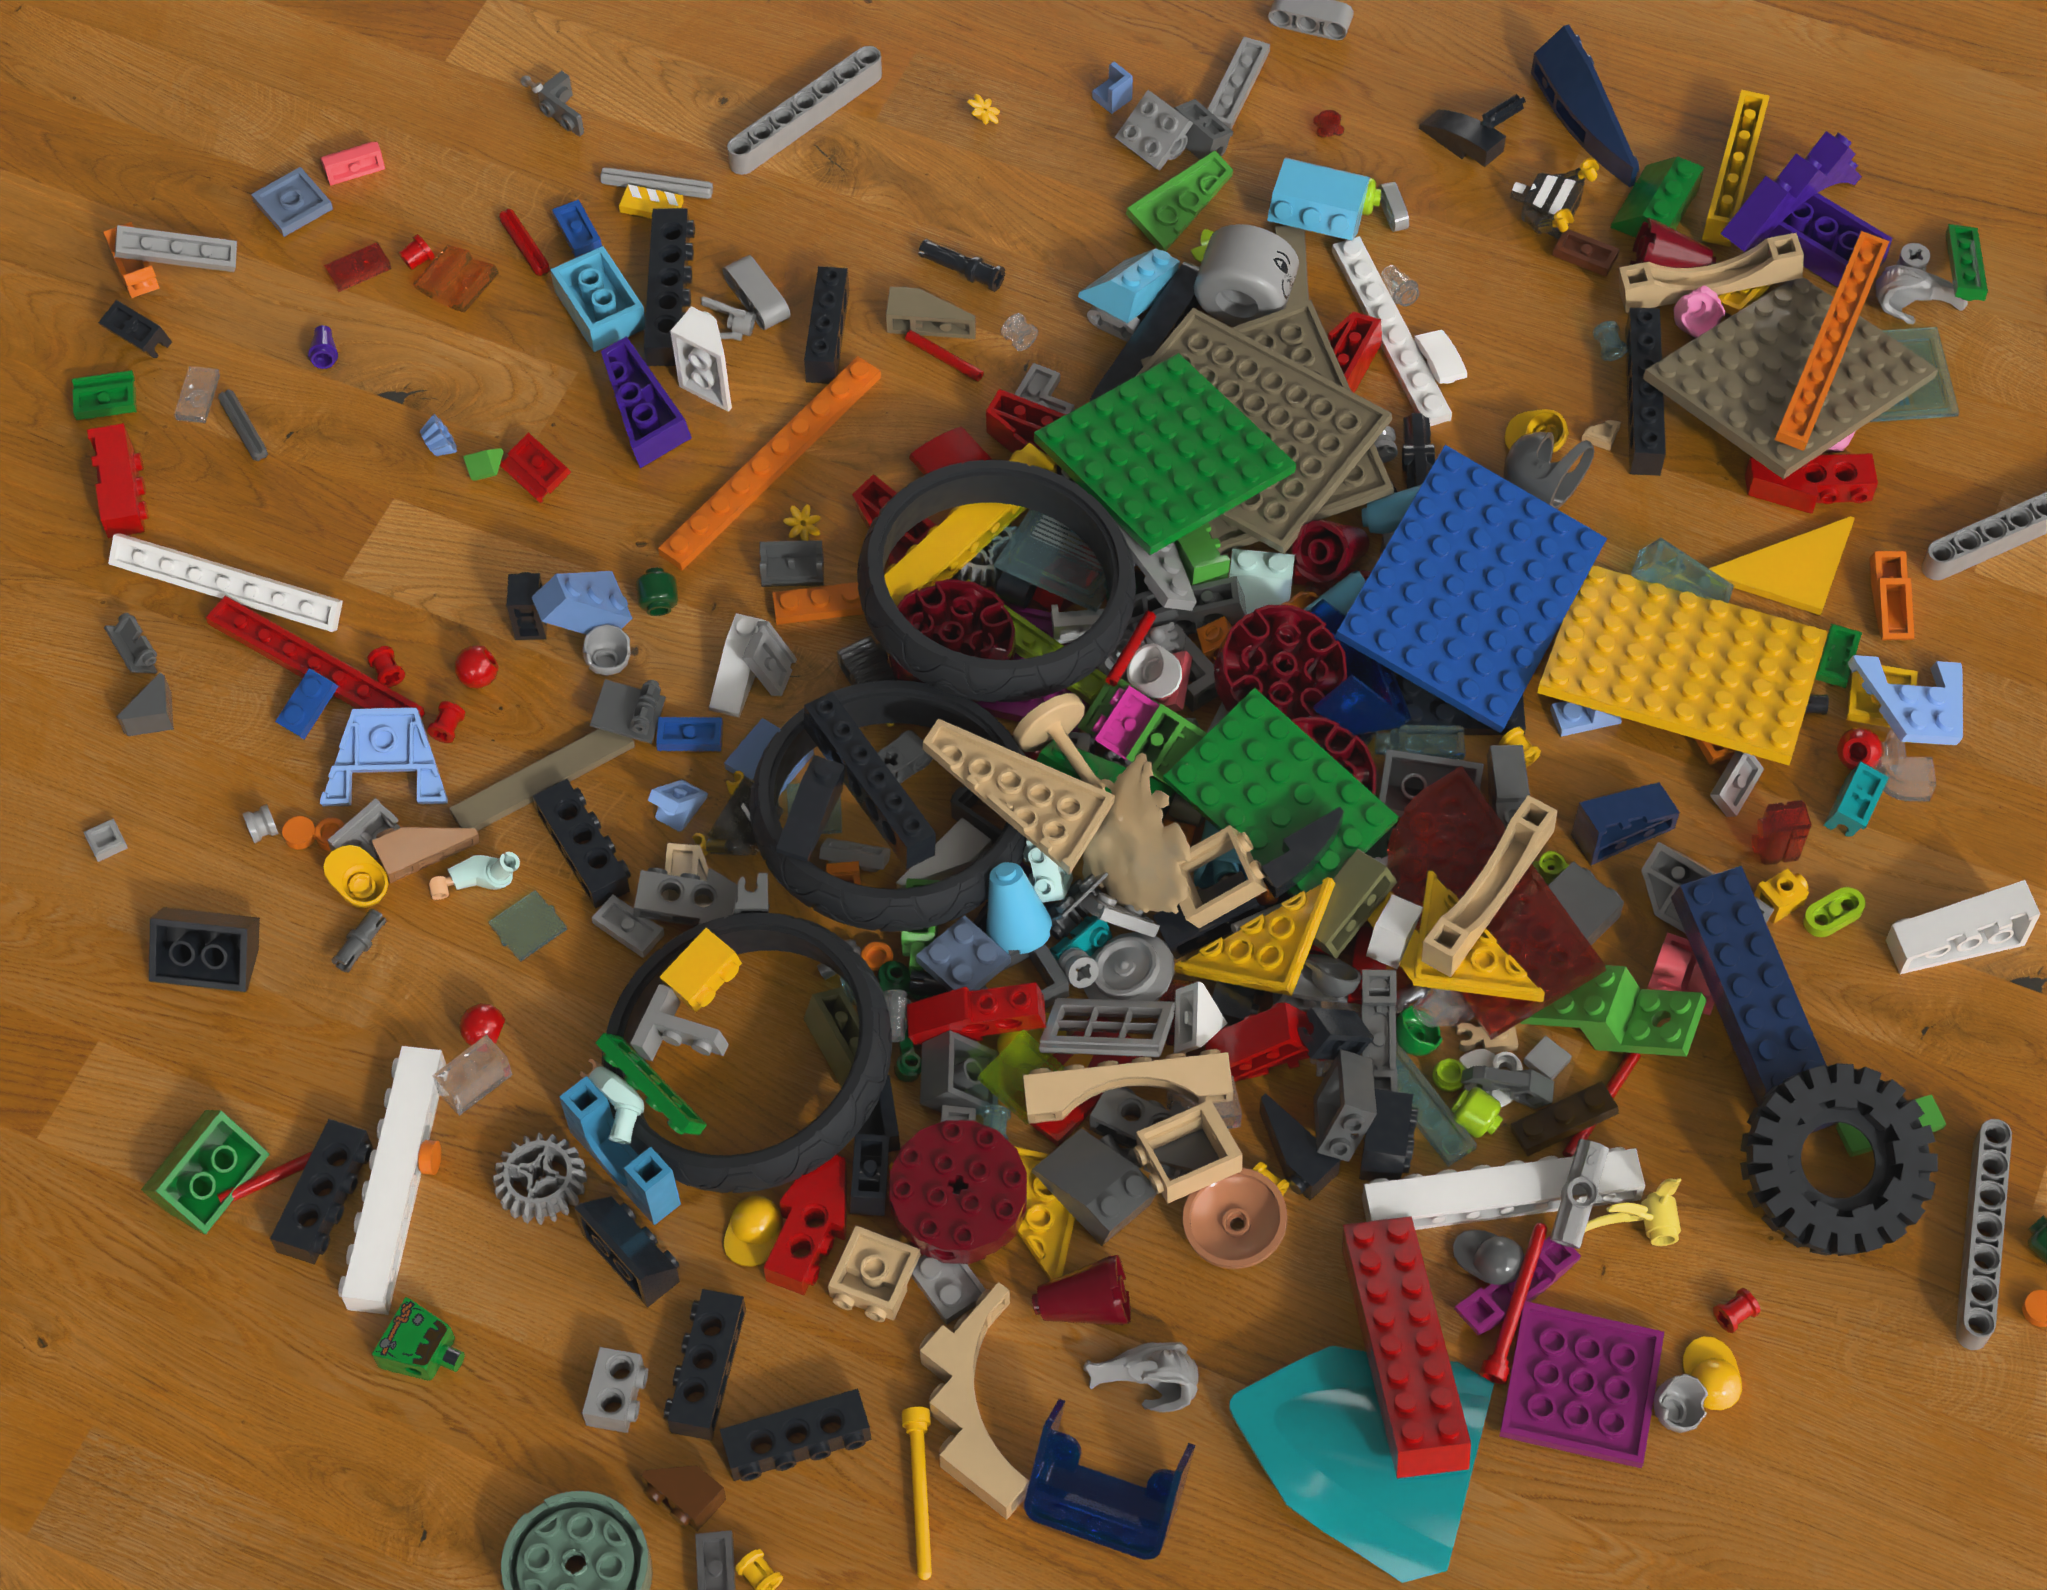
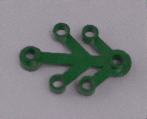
M888 961L880 967L878 980L884 997L888 993L891 996L892 1004L888 1008L890 1023L892 1025L895 1022L900 1056L894 1065V1073L904 1082H913L921 1073V1058L914 1052L913 1042L908 1036V1003H906L905 994L915 1001L939 994L916 990L909 991L911 980L909 969L900 962ZM890 973L896 974L900 978H895ZM905 1061L911 1062L915 1066L910 1067L905 1063Z

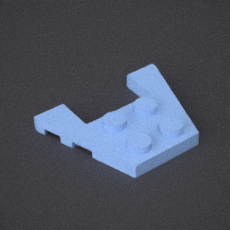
M1853 655L1848 661L1851 671H1858L1863 678L1862 687L1867 694H1873L1881 704L1878 710L1901 742L1957 745L1962 740L1963 674L1961 663L1936 661L1930 669L1937 687L1888 684L1879 657Z
M417 708L352 709L339 745V753L328 776V784L320 798L322 806H352V773L417 771L418 804H448L440 773Z

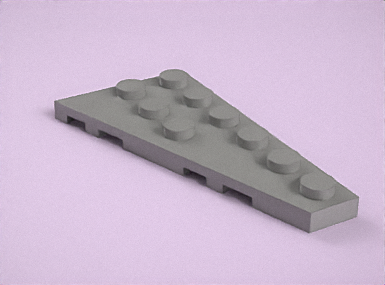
M1062 469V474L1067 479H1071V477ZM1118 525L1127 541L1126 544L1130 548L1134 566H1138L1146 576L1144 579L1145 584L1163 608L1192 611L1197 601L1175 542L1149 555Z

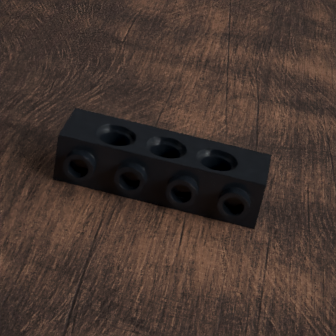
M818 266L804 357L807 383L829 384L838 374L850 291L848 268Z
M565 779L532 796L537 814L595 909L604 905L612 895L618 898L630 892L628 878L631 877V873L623 859L617 861L614 856L616 849L608 835L605 837L601 835L599 831L601 829L600 822L593 811L588 813L584 806L587 803L578 787L573 789L568 779ZM574 816L570 820H564L566 817ZM583 840H589V842L585 844H578ZM598 864H604L601 868H593Z
M328 1119L270 1238L277 1253L315 1265L319 1255H323L326 1252L330 1241L329 1234L333 1225L338 1224L342 1219L345 1200L348 1194H353L357 1187L358 1173L362 1165L367 1164L370 1160L373 1146L366 1130ZM346 1159L342 1165L332 1166L335 1161ZM332 1189L329 1194L318 1196L322 1190ZM317 1219L313 1225L303 1226L307 1220Z
M702 1289L700 1300H694L690 1314V1320L694 1321L691 1333L686 1332L682 1342L681 1351L685 1354L682 1366H676L673 1376V1386L676 1387L673 1399H667L664 1409V1419L668 1421L671 1433L713 1440L746 1313L743 1296ZM710 1327L721 1328L720 1332L716 1335L708 1336L704 1334ZM702 1359L713 1361L709 1367L704 1369L695 1366ZM693 1392L704 1394L699 1401L691 1402L687 1400V1397Z
M858 1388L720 1429L734 1481L739 1479L751 1481L759 1478L763 1472L773 1469L777 1471L793 1468L799 1461L809 1458L814 1461L821 1460L830 1456L833 1451L843 1448L846 1450L858 1449L864 1446L866 1441L872 1440L870 1426ZM834 1422L840 1425V1428L833 1433H827L822 1430L828 1423ZM794 1433L806 1435L805 1439L800 1443L788 1441V1438ZM767 1443L771 1445L770 1450L766 1453L759 1454L753 1451L758 1444Z

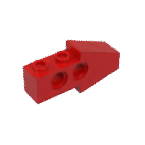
M1872 453L1819 455L1784 479L1753 457H1750L1745 473L1748 496L1806 513H1813L1816 503H1863L1872 501L1878 485Z
M1036 982L969 991L967 987H962L907 1004L908 1036L914 1045H920L949 1030L973 1041H983V1036L1046 1028L1044 995Z
M835 1155L814 1171L796 1179L781 1198V1215L783 1218H786V1221L764 1265L767 1282L804 1296L809 1285L814 1286L821 1271V1267L818 1265L823 1255L828 1256L830 1254L835 1237L842 1240L846 1239L847 1167L846 1159ZM813 1219L823 1221L818 1227L807 1225ZM798 1249H807L810 1251L806 1256L797 1257L793 1255V1253Z

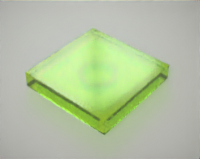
M1023 1029L979 1074L977 1079L1027 1125L1028 1116L1023 1075H1029L1030 1071L1040 1068L1050 1069V1072L1064 1071V1066L1050 1053H1040V1044Z

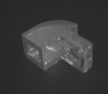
M1890 729L1885 742H1881L1883 753L1876 767L1877 771L1889 777L1883 791L1889 796L1902 801H1930L1936 787L1933 758L1906 757L1904 742H1901L1894 731Z

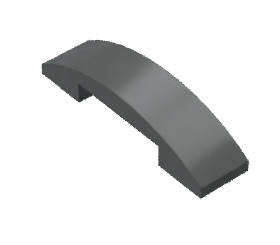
M1362 970L1361 1020L1374 1037L1372 1042L1362 1052V1056L1372 1059L1374 1088L1398 1092L1396 1070V970Z

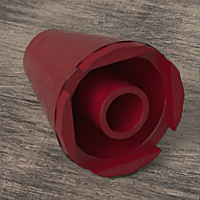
M1647 218L1648 223H1642L1632 249L1633 252H1636L1637 258L1636 261L1630 260V265L1651 262L1672 268H1694L1716 264V256H1713L1711 248L1653 218Z
M1314 520L1301 527L1297 539L1292 544V554L1296 556L1298 571L1307 579L1317 583L1328 582L1338 578L1366 554L1369 549V538L1366 532L1359 527L1327 520Z
M1110 1255L1037 1287V1294H1032L1035 1315L1041 1314L1043 1321L1106 1325L1129 1324L1131 1322L1129 1291L1125 1290L1123 1280H1126V1275L1119 1255Z

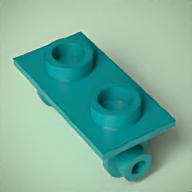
M1086 916L1070 932L1074 939L1070 940L1064 937L1049 950L1057 963L1060 956L1070 948L1082 949L1091 957L1098 948L1103 947L1113 936L1107 922L1099 920L1098 916Z

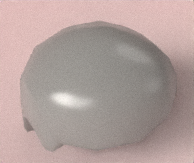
M605 624L594 627L586 635L583 657L590 670L597 674L608 676L620 673L627 666L631 655L630 638L622 629Z
M1688 1374L1667 1379L1657 1388L1654 1395V1410L1658 1421L1666 1429L1677 1433L1696 1429L1707 1415L1703 1404L1708 1396V1392L1698 1378Z

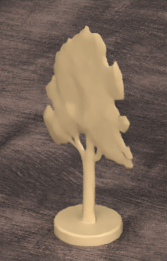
M1065 693L1041 703L1030 711L1014 730L1013 739L1019 748L1024 752L1039 751L1044 749L1054 739L1083 782L1106 791L1105 787L1111 790V794L1115 795L1113 806L1083 852L1084 864L1082 874L1084 879L1091 874L1096 877L1107 872L1108 876L1099 886L1101 888L1106 886L1108 895L1117 899L1120 906L1132 905L1134 910H1142L1145 913L1151 910L1177 914L1179 912L1178 904L1188 897V882L1181 874L1179 862L1186 861L1189 864L1192 862L1190 845L1179 824L1174 822L1164 827L1162 823V808L1169 805V795L1160 790H1156L1151 794L1150 776H1154L1152 762L1147 761L1146 754L1140 753L1117 776V780L1114 783L1111 780L1099 779L1068 736L1084 716L1085 706L1076 694Z

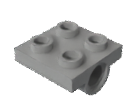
M1147 90L1115 138L1160 171L1168 159L1174 160L1184 151L1188 142L1186 133L1193 125V122L1153 92Z

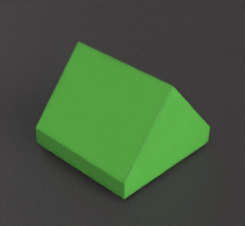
M498 448L463 456L470 478L476 481L496 476L504 451Z

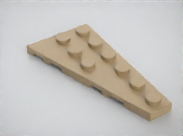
M941 719L936 721L923 741V750L1069 875L1114 804L1115 795Z

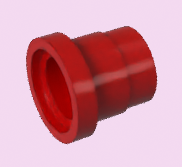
M419 234L412 237L413 241L398 252L411 270L420 266L425 261H432L435 258L434 253Z

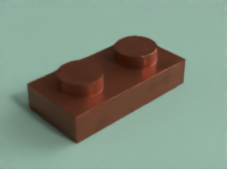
M1567 229L1556 243L1552 256L1607 277L1618 257L1619 249Z

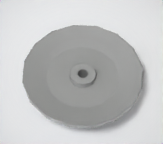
M1138 932L1120 934L1107 941L1103 947L1098 948L1091 957L1098 964V976L1090 986L1083 989L1089 999L1158 1001L1168 990L1175 974L1174 956L1167 943L1157 936L1154 938Z

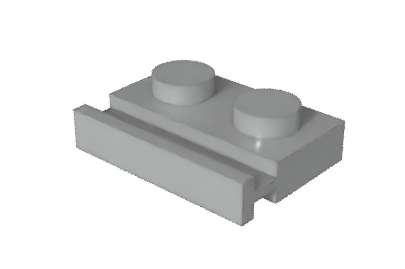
M758 621V632L752 634L742 658L771 696H782L793 671L790 666L792 663H796L797 658L769 621Z
M1099 892L1098 897L1088 894L1080 904L1091 914L1098 916L1099 920L1154 938L1160 925L1153 923V920L1144 915L1142 910L1136 911L1132 905L1122 907L1117 904V899Z
M925 1255L918 1259L911 1275L946 1325L975 1307L978 1298L986 1290L967 1264L941 1263L937 1259L929 1258Z

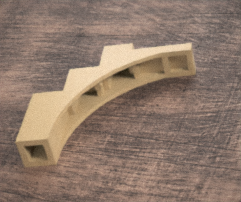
M998 1282L992 1290L986 1289L980 1295L976 1302L977 1307L969 1316L964 1314L957 1321L953 1328L954 1333L944 1325L936 1333L930 1332L920 1345V1358L923 1366L946 1383H940L930 1395L931 1416L956 1435H950L940 1447V1467L1007 1520L1030 1493L1029 1480L1005 1459L990 1438L981 1419L974 1390L976 1362L988 1328L1010 1304V1290Z

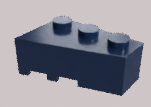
M1660 782L1579 802L1571 836L1589 864L1593 865L1675 829L1680 812Z

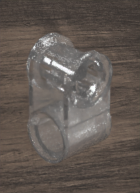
M1431 988L1413 1006L1416 1017L1428 1027H1457L1461 1023L1470 1021L1477 1013L1475 1006L1469 1005L1462 992Z

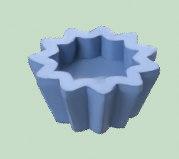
M433 414L420 430L425 444L436 456L458 452L457 445L448 428L436 414Z

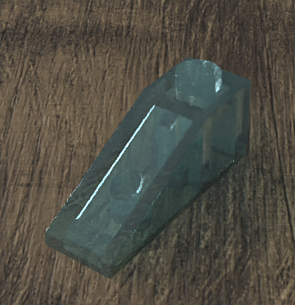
M1663 538L1657 539L1638 552L1631 576L1637 580L1651 584L1660 583L1669 589L1680 592L1688 591L1698 597L1709 600H1721L1729 603L1734 587L1733 584Z

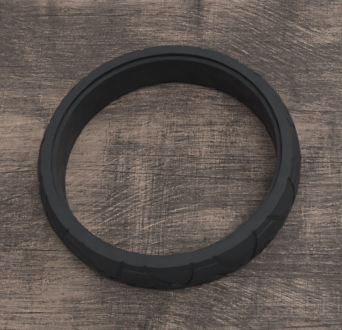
M978 460L949 465L925 474L924 477H920L908 484L880 510L878 517H875L865 536L858 560L857 582L859 584L858 591L862 610L875 638L881 643L884 650L914 677L928 685H933L938 690L966 699L984 702H1019L1041 698V696L1045 697L1077 683L1091 674L1097 666L1104 663L1123 637L1132 616L1136 592L1134 563L1130 548L1126 544L1127 541L1117 523L1106 509L1079 485L1061 475L1034 465L1028 466L1025 463L1005 460ZM966 504H1012L1043 513L1075 532L1089 546L1101 564L1108 585L1109 600L1102 614L1090 629L1070 644L1056 651L1026 659H984L946 648L917 630L902 615L890 596L883 572L885 563L890 552L903 535L931 515Z
M882 680L875 683H860L833 692L858 727L884 723H903L932 728L936 721L941 719L1025 756L1011 733L990 712L970 699L943 692L934 688L931 684L904 680ZM804 708L782 726L781 731L773 736L758 762L753 778L754 783L751 787L750 820L763 860H766L765 863L768 869L791 895L809 908L812 907L819 914L839 923L873 931L879 929L880 931L888 932L912 931L944 924L965 915L980 906L985 900H988L989 878L993 868L1004 862L1020 865L1024 859L1023 852L1027 845V838L1006 821L995 843L981 858L963 871L941 881L924 886L900 889L873 888L844 881L823 871L809 860L804 862L776 852V847L783 831L776 811L781 789L793 768L804 756L817 747L804 729Z
M777 913L729 915L727 918L721 917L697 925L663 945L662 949L657 950L637 970L617 1001L606 1033L621 1036L632 1047L630 1043L658 985H664L660 976L705 928H708L733 949L737 955L754 951L775 950L804 955L819 961L840 975L852 988L857 1003L859 1038L856 1055L846 1081L831 1104L813 1122L792 1137L762 1150L737 1155H711L684 1149L661 1137L650 1128L643 1113H641L636 1118L631 1143L629 1144L638 1155L652 1147L673 1170L675 1180L687 1186L720 1193H728L730 1191L732 1193H744L780 1186L814 1171L841 1151L859 1132L880 1098L890 1067L892 1028L889 1010L883 990L866 961L857 952H854V949L848 943L823 926L803 918H794L795 916ZM602 1057V1065L624 1079V1072L620 1068L610 1065ZM608 1100L612 1116L615 1119L616 1110Z

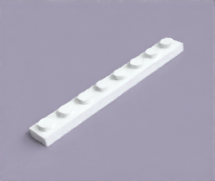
M1360 236L1352 241L1346 240L1333 244L1332 253L1363 313L1381 319V348L1415 413H1422L1425 417H1429L1430 427L1450 421L1452 411Z
M121 533L113 535L109 565L221 599L227 596L241 605L330 632L336 631L338 628L343 600Z

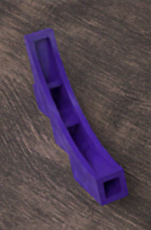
M1826 131L1805 159L1796 153L1775 181L1765 176L1721 234L1746 252L1764 241L1787 216L1813 195L1838 183H1849L1855 186L1862 176L1855 170L1858 165L1852 161V158L1855 156V153L1849 148L1852 142L1839 132L1834 137Z

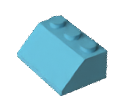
M1285 157L1273 190L1267 221L1352 241L1358 234L1370 177Z
M1156 248L1124 260L1081 290L1078 297L1129 323L1156 302L1177 272L1180 261L1170 256L1166 251Z

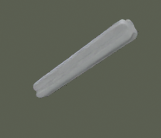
M609 167L602 168L600 175L601 183L605 185L627 187L630 184L704 199H710L713 193V183L708 181Z

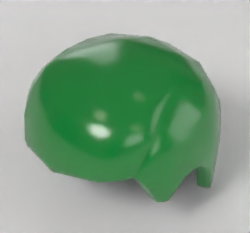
M1409 1006L1396 1017V1043L1407 1054L1424 1056L1432 1053L1441 1044L1443 1038L1440 1036V1028L1435 1018L1425 1010Z

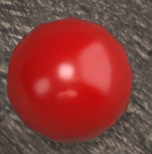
M474 645L463 649L457 655L454 668L456 676L462 684L469 688L479 689L490 685L496 679L499 665L486 647Z
M1862 727L1846 731L1840 737L1837 745L1838 758L1849 770H1853L1860 761L1874 768L1881 760L1883 753L1879 737L1871 730Z
M480 1003L473 1005L460 1018L459 1029L461 1036L474 1049L485 1050L493 1048L496 1045L506 1019L501 1011L492 1004Z

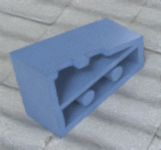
M612 571L555 574L532 596L542 622L585 635L594 627L605 624L622 629L633 619L628 609V602L622 595Z

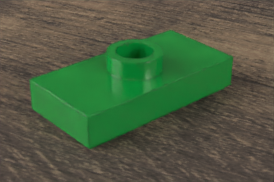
M1831 624L1815 680L1846 688L1851 673L1848 661L1853 655H1856L1862 632Z

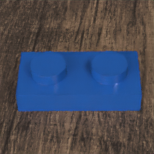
M579 199L552 209L553 217L575 257L602 247L601 239Z
M309 668L275 722L305 740L337 690L338 685Z
M658 717L657 751H721L723 720L721 717Z

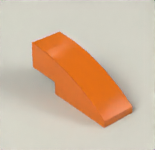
M1875 551L1869 558L1874 608L1881 640H1914L1911 578H1908L1906 551Z

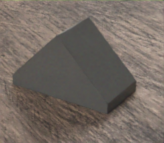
M159 673L117 716L121 728L127 736L174 730L172 692L165 675Z

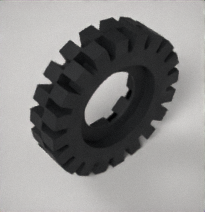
M1839 1063L1826 1067L1822 1065L1802 1071L1784 1079L1783 1083L1772 1087L1761 1098L1764 1101L1762 1105L1753 1109L1747 1121L1751 1125L1750 1132L1743 1134L1740 1149L1742 1152H1747V1161L1740 1163L1743 1180H1750L1752 1190L1748 1191L1747 1194L1754 1208L1762 1207L1766 1214L1761 1219L1772 1231L1781 1230L1785 1233L1783 1239L1798 1248L1806 1246L1810 1248L1812 1253L1821 1255L1838 1254V1256L1859 1254L1882 1248V1245L1895 1242L1907 1233L1905 1228L1916 1224L1926 1211L1921 1207L1923 1201H1928L1932 1198L1936 1183L1929 1181L1930 1173L1938 1171V1154L1929 1153L1928 1144L1936 1142L1931 1125L1922 1127L1918 1118L1925 1113L1916 1100L1906 1101L1902 1096L1906 1089L1893 1079L1888 1081L1881 1080V1073L1867 1067L1854 1069V1064ZM1841 1122L1855 1127L1863 1133L1872 1147L1875 1160L1873 1175L1867 1186L1854 1196L1848 1198L1826 1196L1809 1183L1803 1172L1801 1164L1803 1144L1815 1128L1825 1123Z

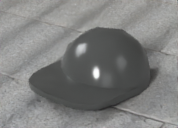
M1308 954L1305 965L1312 969V980L1324 995L1335 998L1348 996L1357 989L1362 980L1361 973L1356 968L1338 958L1335 959L1326 954Z
M1482 1230L1464 1231L1457 1236L1453 1244L1454 1258L1457 1264L1465 1271L1484 1282L1494 1285L1508 1284L1517 1280L1524 1259L1522 1247L1513 1239L1497 1236Z

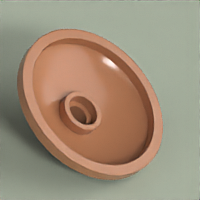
M1242 1168L1241 1172L1189 1194L1183 1211L1184 1231L1193 1250L1207 1262L1227 1269L1247 1268L1267 1259L1283 1240L1288 1221L1286 1204L1278 1187L1263 1174L1246 1168ZM1236 1222L1244 1224L1240 1230H1233L1232 1225Z

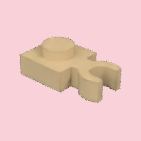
M1513 1015L1479 1018V1027H1475L1470 1023L1457 1025V1035L1465 1034L1471 1038L1470 1040L1460 1041V1051H1471L1477 1045H1482L1483 1049L1492 1053L1517 1051L1519 1044Z

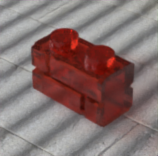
M1797 800L1787 802L1786 805L1783 803L1768 804L1763 818L1758 819V833L1752 835L1754 853L1759 854L1764 865L1778 864L1780 860L1784 863L1798 861L1812 826L1805 802Z

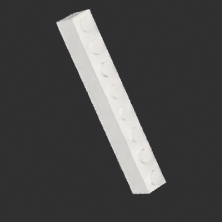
M402 1046L399 1058H394L392 1077L394 1080L392 1088H387L385 1093L384 1106L387 1109L385 1118L380 1119L377 1126V1138L379 1139L377 1150L373 1149L370 1155L369 1168L372 1170L370 1180L365 1181L362 1188L363 1209L362 1212H357L354 1221L355 1242L350 1244L347 1250L346 1263L349 1265L346 1276L341 1277L338 1294L339 1297H342L347 1310L389 1315L421 1178V1172L418 1168V1153L422 1142L430 1139L447 1064L442 1050Z
M1615 1147L1609 1149L1598 1185V1198L1593 1206L1641 1200L1645 1189V1182L1636 1148L1626 1150L1623 1147ZM1574 1155L1559 1159L1556 1156H1547L1536 1162L1528 1163L1516 1160L1498 1167L1479 1165L1471 1170L1460 1172L1447 1169L1440 1171L1437 1175L1430 1176L1411 1174L1403 1179L1392 1181L1386 1178L1375 1179L1369 1182V1184H1364L1362 1202L1366 1222L1412 1216L1415 1230L1555 1212L1559 1209L1561 1190L1567 1182ZM1574 1185L1572 1188L1573 1198L1579 1203H1584L1587 1199L1586 1190L1580 1185Z

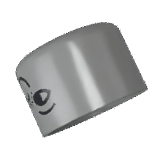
M1244 224L1222 227L1216 230L1210 237L1195 280V297L1200 306L1209 315L1234 327L1286 308L1299 269L1298 256L1288 242L1266 229Z

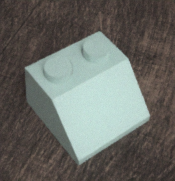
M1232 548L1229 578L1237 576L1245 596L1247 614L1266 605H1281L1290 600L1295 555Z

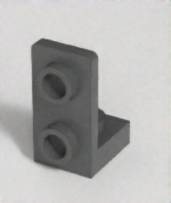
M561 70L543 85L544 88L538 92L539 108L544 115L557 120L565 130L572 131L580 137L584 134L582 117L578 112L565 104L573 96L570 76Z

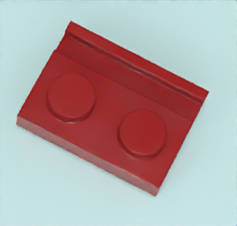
M529 432L507 453L509 456L500 463V467L540 504L544 501V496L547 493L551 494L571 473L560 460Z

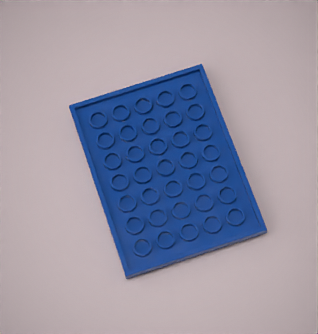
M1445 445L1334 637L1501 733L1607 538Z

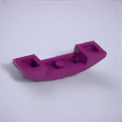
M1548 1237L1544 1241L1525 1301H1533L1580 1260L1581 1255L1574 1248L1557 1244ZM1516 1281L1503 1285L1491 1284L1484 1290L1479 1288L1456 1305L1454 1310L1477 1335H1480L1504 1321Z

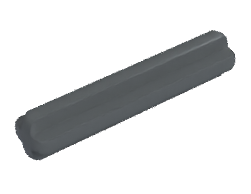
M230 389L221 392L218 396L220 403L252 459L260 461L262 458H266L268 455L267 448L235 393Z

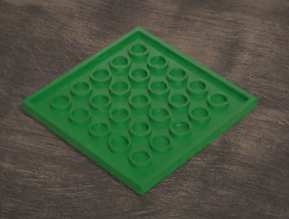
M1179 353L1034 432V442L1081 488L1087 491L1088 494H1091L1106 509L1114 521L1149 555L1154 554L1296 471V463Z

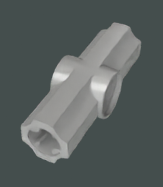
M1579 1139L1567 1182L1561 1190V1202L1550 1236V1240L1557 1244L1576 1249L1581 1247L1592 1206L1598 1198V1185L1609 1148L1603 1144ZM1574 1185H1580L1586 1190L1587 1199L1584 1203H1579L1573 1198L1572 1188Z

